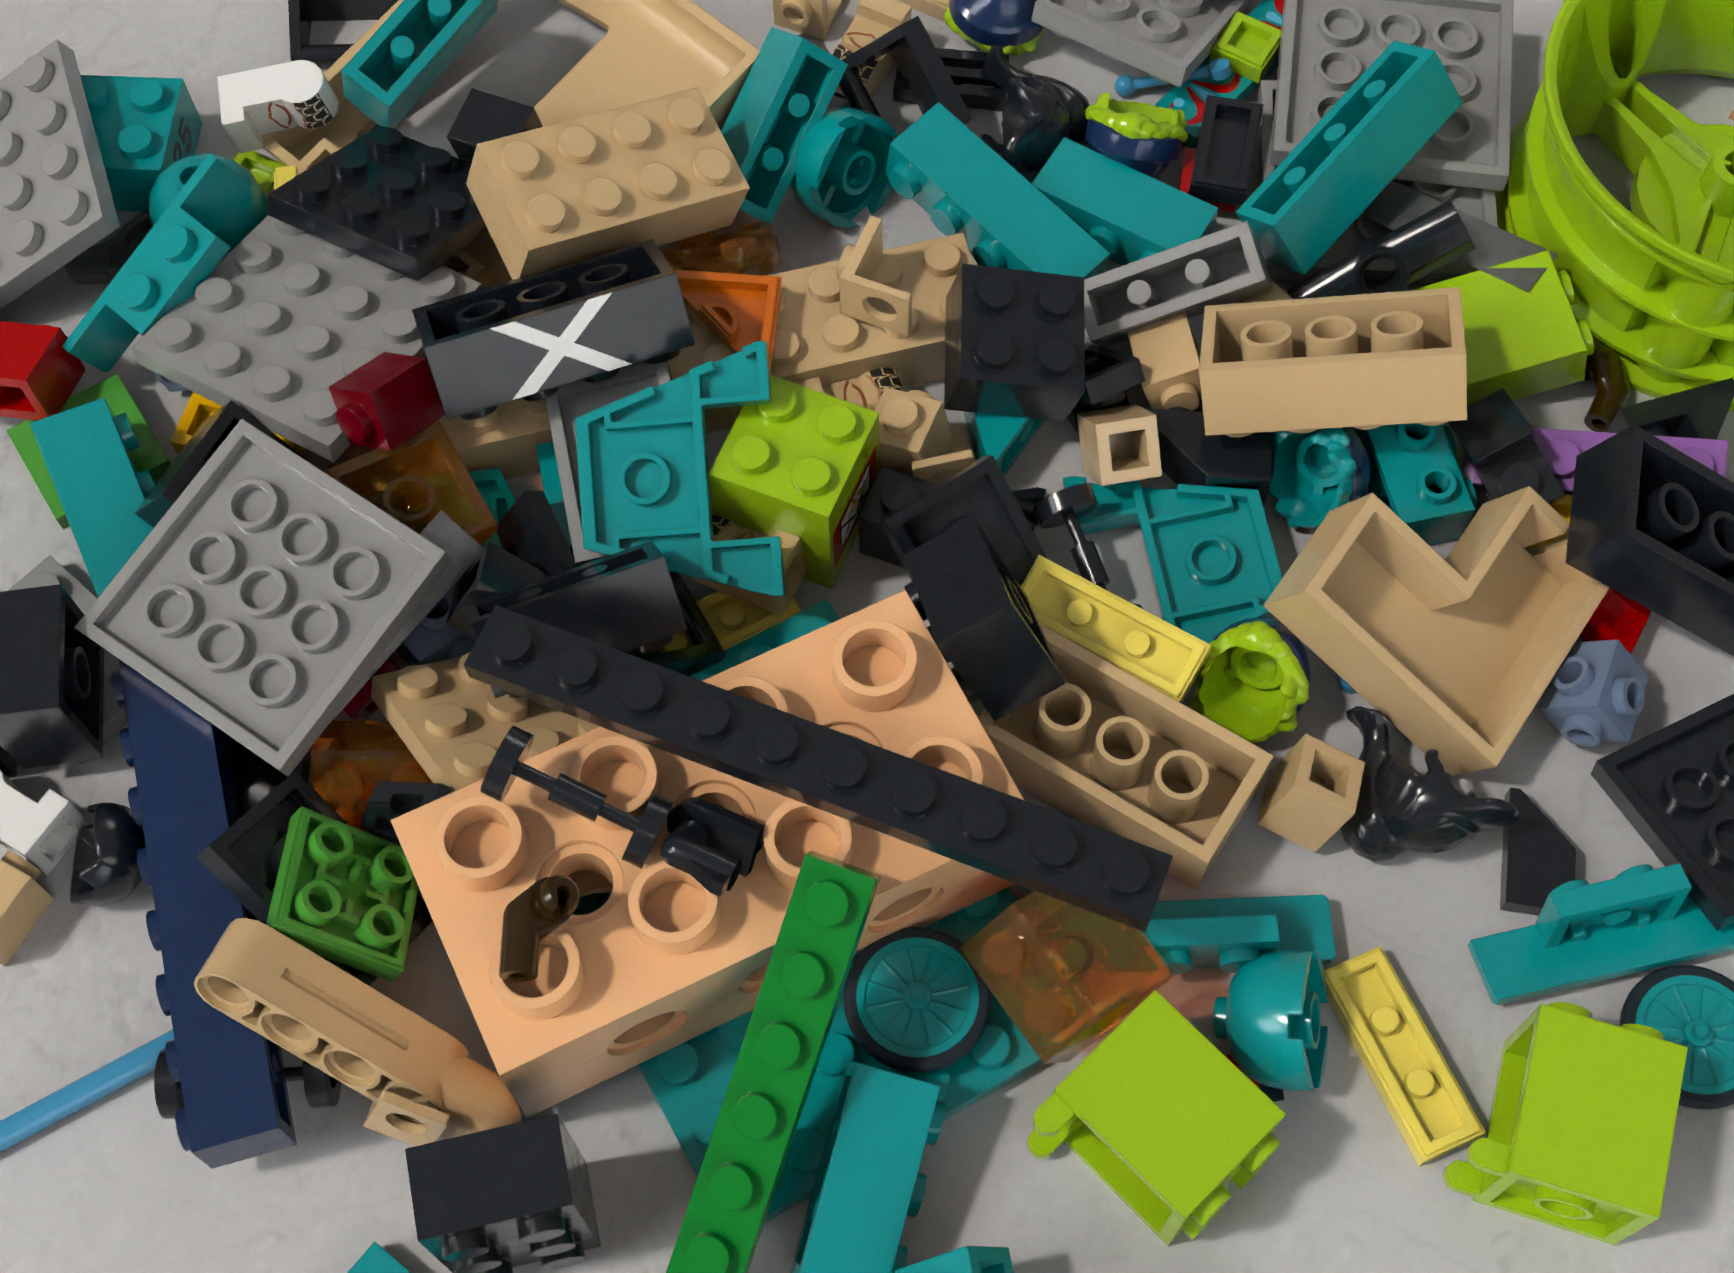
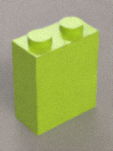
M1549 250L1488 267L1547 268L1528 292L1482 270L1413 289L1426 290L1460 287L1466 345L1467 406L1501 388H1504L1512 401L1585 380L1587 356L1594 354L1593 337L1585 319L1576 321L1570 306L1575 303L1570 277L1565 269L1556 271Z

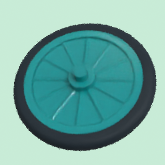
M922 927L901 929L867 946L856 958L849 971L843 995L846 1020L860 1046L882 1064L905 1072L935 1071L962 1059L975 1047L982 1037L989 1021L992 1003L989 980L976 955L957 938L939 930Z
M1694 965L1664 967L1645 976L1628 994L1621 1011L1620 1026L1623 1024L1649 1026L1662 1032L1665 1036L1664 1040L1688 1047L1679 1105L1687 1108L1709 1110L1734 1104V982L1711 969Z

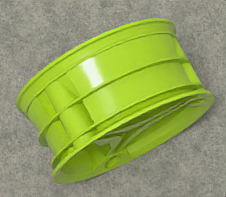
M1565 0L1552 25L1545 48L1542 84L1534 98L1532 108L1521 119L1510 135L1509 178L1503 191L1495 190L1498 228L1559 254L1553 263L1556 271L1565 269L1570 277L1575 296V303L1570 306L1576 321L1582 319L1587 321L1593 337L1595 350L1602 345L1618 353L1631 389L1654 398H1659L1730 378L1734 380V126L1694 122L1652 93L1638 80V78L1664 74H1698L1734 79V0ZM1594 132L1634 175L1630 192L1632 213L1622 206L1595 177L1581 157L1572 137ZM1734 399L1729 408V412H1734Z

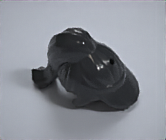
M998 42L989 49L980 76L983 80L996 82L1009 94L1002 112L1003 144H998L988 134H982L981 139L1019 173H1023L1027 170L1043 168L1064 137L1076 143L1085 138L1088 123L1085 110L1090 105L1087 98L1079 90L1052 77L1030 74L1016 69L1006 60L1003 49Z
M1357 705L1346 711L1347 719L1358 727L1363 736V749L1359 760L1365 762L1356 812L1341 827L1344 840L1357 855L1372 862L1393 859L1405 850L1421 853L1443 852L1452 849L1467 839H1472L1479 832L1505 827L1519 821L1520 814L1518 810L1509 802L1494 798H1479L1472 791H1469L1467 796L1460 793L1450 781V774L1445 772L1442 763L1438 759L1437 750L1431 749L1425 754V762L1428 769L1425 775L1409 766L1398 755H1390L1388 727L1384 722L1381 710Z

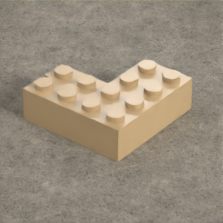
M1530 486L1482 504L1446 560L1374 493H1370L1329 511L1263 606L1376 710H1381L1383 716L1424 754L1431 749L1437 750L1438 759L1442 763L1445 772L1453 776L1498 766L1610 587L1565 563L1568 537L1531 549L1530 552L1525 549L1527 546L1565 534L1569 527V523Z

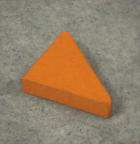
M674 269L677 274L684 304L733 354L742 351V347L753 342L766 341L768 345L770 375H772L783 291L782 277Z

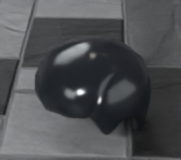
M109 802L89 805L87 812L94 813L93 824L82 826L78 832L71 879L70 902L92 905L119 902L127 898L142 881L137 862V850L146 847L143 827L137 826L131 809L127 806Z

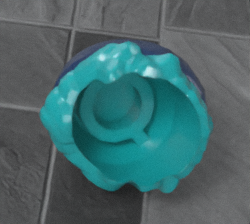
M1353 427L1317 429L1303 434L1290 431H1275L1272 433L1271 484L1268 494L1275 499H1279L1275 509L1287 518L1289 527L1318 528L1329 511L1367 495L1371 475V460L1366 446Z

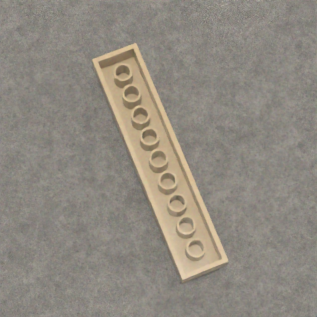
M958 233L883 250L882 257L870 280L912 294V328L908 336L840 313L839 279H837L839 260L768 275L782 277L783 286L772 375L793 383L819 376L821 384L824 385L856 378L875 368L892 367L901 371L907 388L945 380L946 296L962 263L974 265L964 234ZM876 297L867 298L869 304L878 311L887 314L897 313L888 302ZM686 305L685 308L695 345L680 349V354L677 357L667 361L670 366L672 380L688 374L690 369L706 362L712 361L713 363L733 354ZM640 361V362H637V363H634V364H630V365H635V364H639V363H644V361ZM521 397L497 405L498 407L493 413L473 420H465L460 416L447 420L446 415L392 450L393 462L400 480L406 481L492 468H500L505 479L540 472L536 445L553 442L545 398L536 401H525ZM743 406L706 409V434L732 428Z

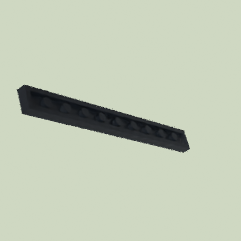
M495 605L464 663L468 676L1143 932L1147 930L1173 855L498 605Z

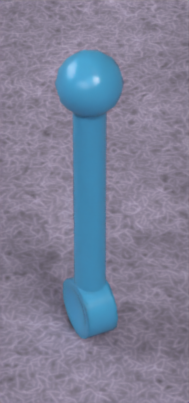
M1226 58L1214 59L1208 66L1198 67L1187 81L1210 77L1214 81L1224 80L1232 73L1230 62ZM1122 75L1116 80L1114 88L1118 95L1128 97L1137 89L1171 83L1157 81L1151 76L1134 79L1130 75Z

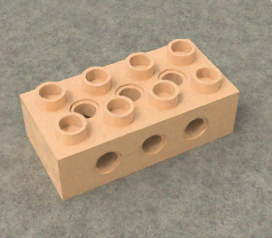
M906 590L703 680V682L1024 800ZM603 727L595 728L530 757L524 761V764L556 779L560 773L567 775L608 795L606 803L639 819L653 793H656L673 801L672 808L684 798L696 797L765 825L762 833L763 847L756 854L752 871L747 877L739 874L731 890H726L719 897L710 893L690 874L668 865L661 856V846L669 836L667 819L643 868L640 869L621 860L634 832L603 817L598 816L594 822L548 800L550 792L519 777H516L502 802L480 792L483 778L390 820L496 1070L526 1118L753 1010L805 854L810 851L881 876L853 961L856 960L867 946L885 936L905 928H924L1015 884ZM564 875L576 883L580 898L592 893L611 894L607 902L598 910L586 915H571L566 922L540 941L538 977L535 980L516 982L500 978L499 965L503 914L506 906L531 885L544 877Z

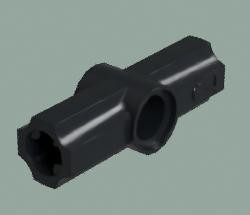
M1448 200L1385 236L1375 235L1364 239L1357 245L1352 254L1287 289V294L1293 299L1406 291L1409 284L1476 249L1456 208L1451 200ZM1383 258L1396 263L1393 273L1387 278L1373 280L1364 274L1367 266L1374 260Z

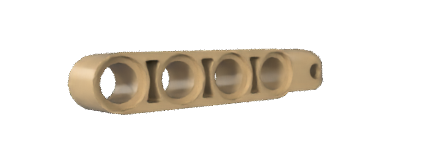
M239 918L230 922L195 978L194 986L196 992L213 1008L370 1100L376 1102L382 1091L386 1090L449 1114L451 1118L448 1126L441 1134V1137L444 1139L522 1122L523 1112L499 1074L471 1058L469 1051L462 1042L260 921ZM396 1114L410 1122L423 1124L412 1117Z

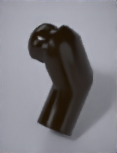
M1601 345L1596 350L1594 349V354L1587 356L1584 380H1594L1597 389L1594 400L1584 418L1585 425L1594 432L1607 431L1619 408L1625 406L1631 391L1618 353L1611 348Z
M564 875L544 877L531 885L506 906L502 922L500 978L509 981L525 982L535 980L538 977L540 941L566 922L579 904V889L576 883L569 877Z

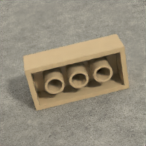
M699 87L478 143L466 182L512 280L650 239L658 247L730 226L750 189Z
M1460 287L1205 306L1199 365L1205 436L1225 434L1229 437H1244L1252 433L1290 431L1303 434L1317 429L1342 427L1370 430L1382 425L1410 423L1437 426L1448 421L1467 420L1466 345Z
M1041 625L1066 684L996 722L986 709L983 710L978 718L1013 781L1081 822L1173 855L1167 873L1198 890L1261 788L1274 755L1048 627Z

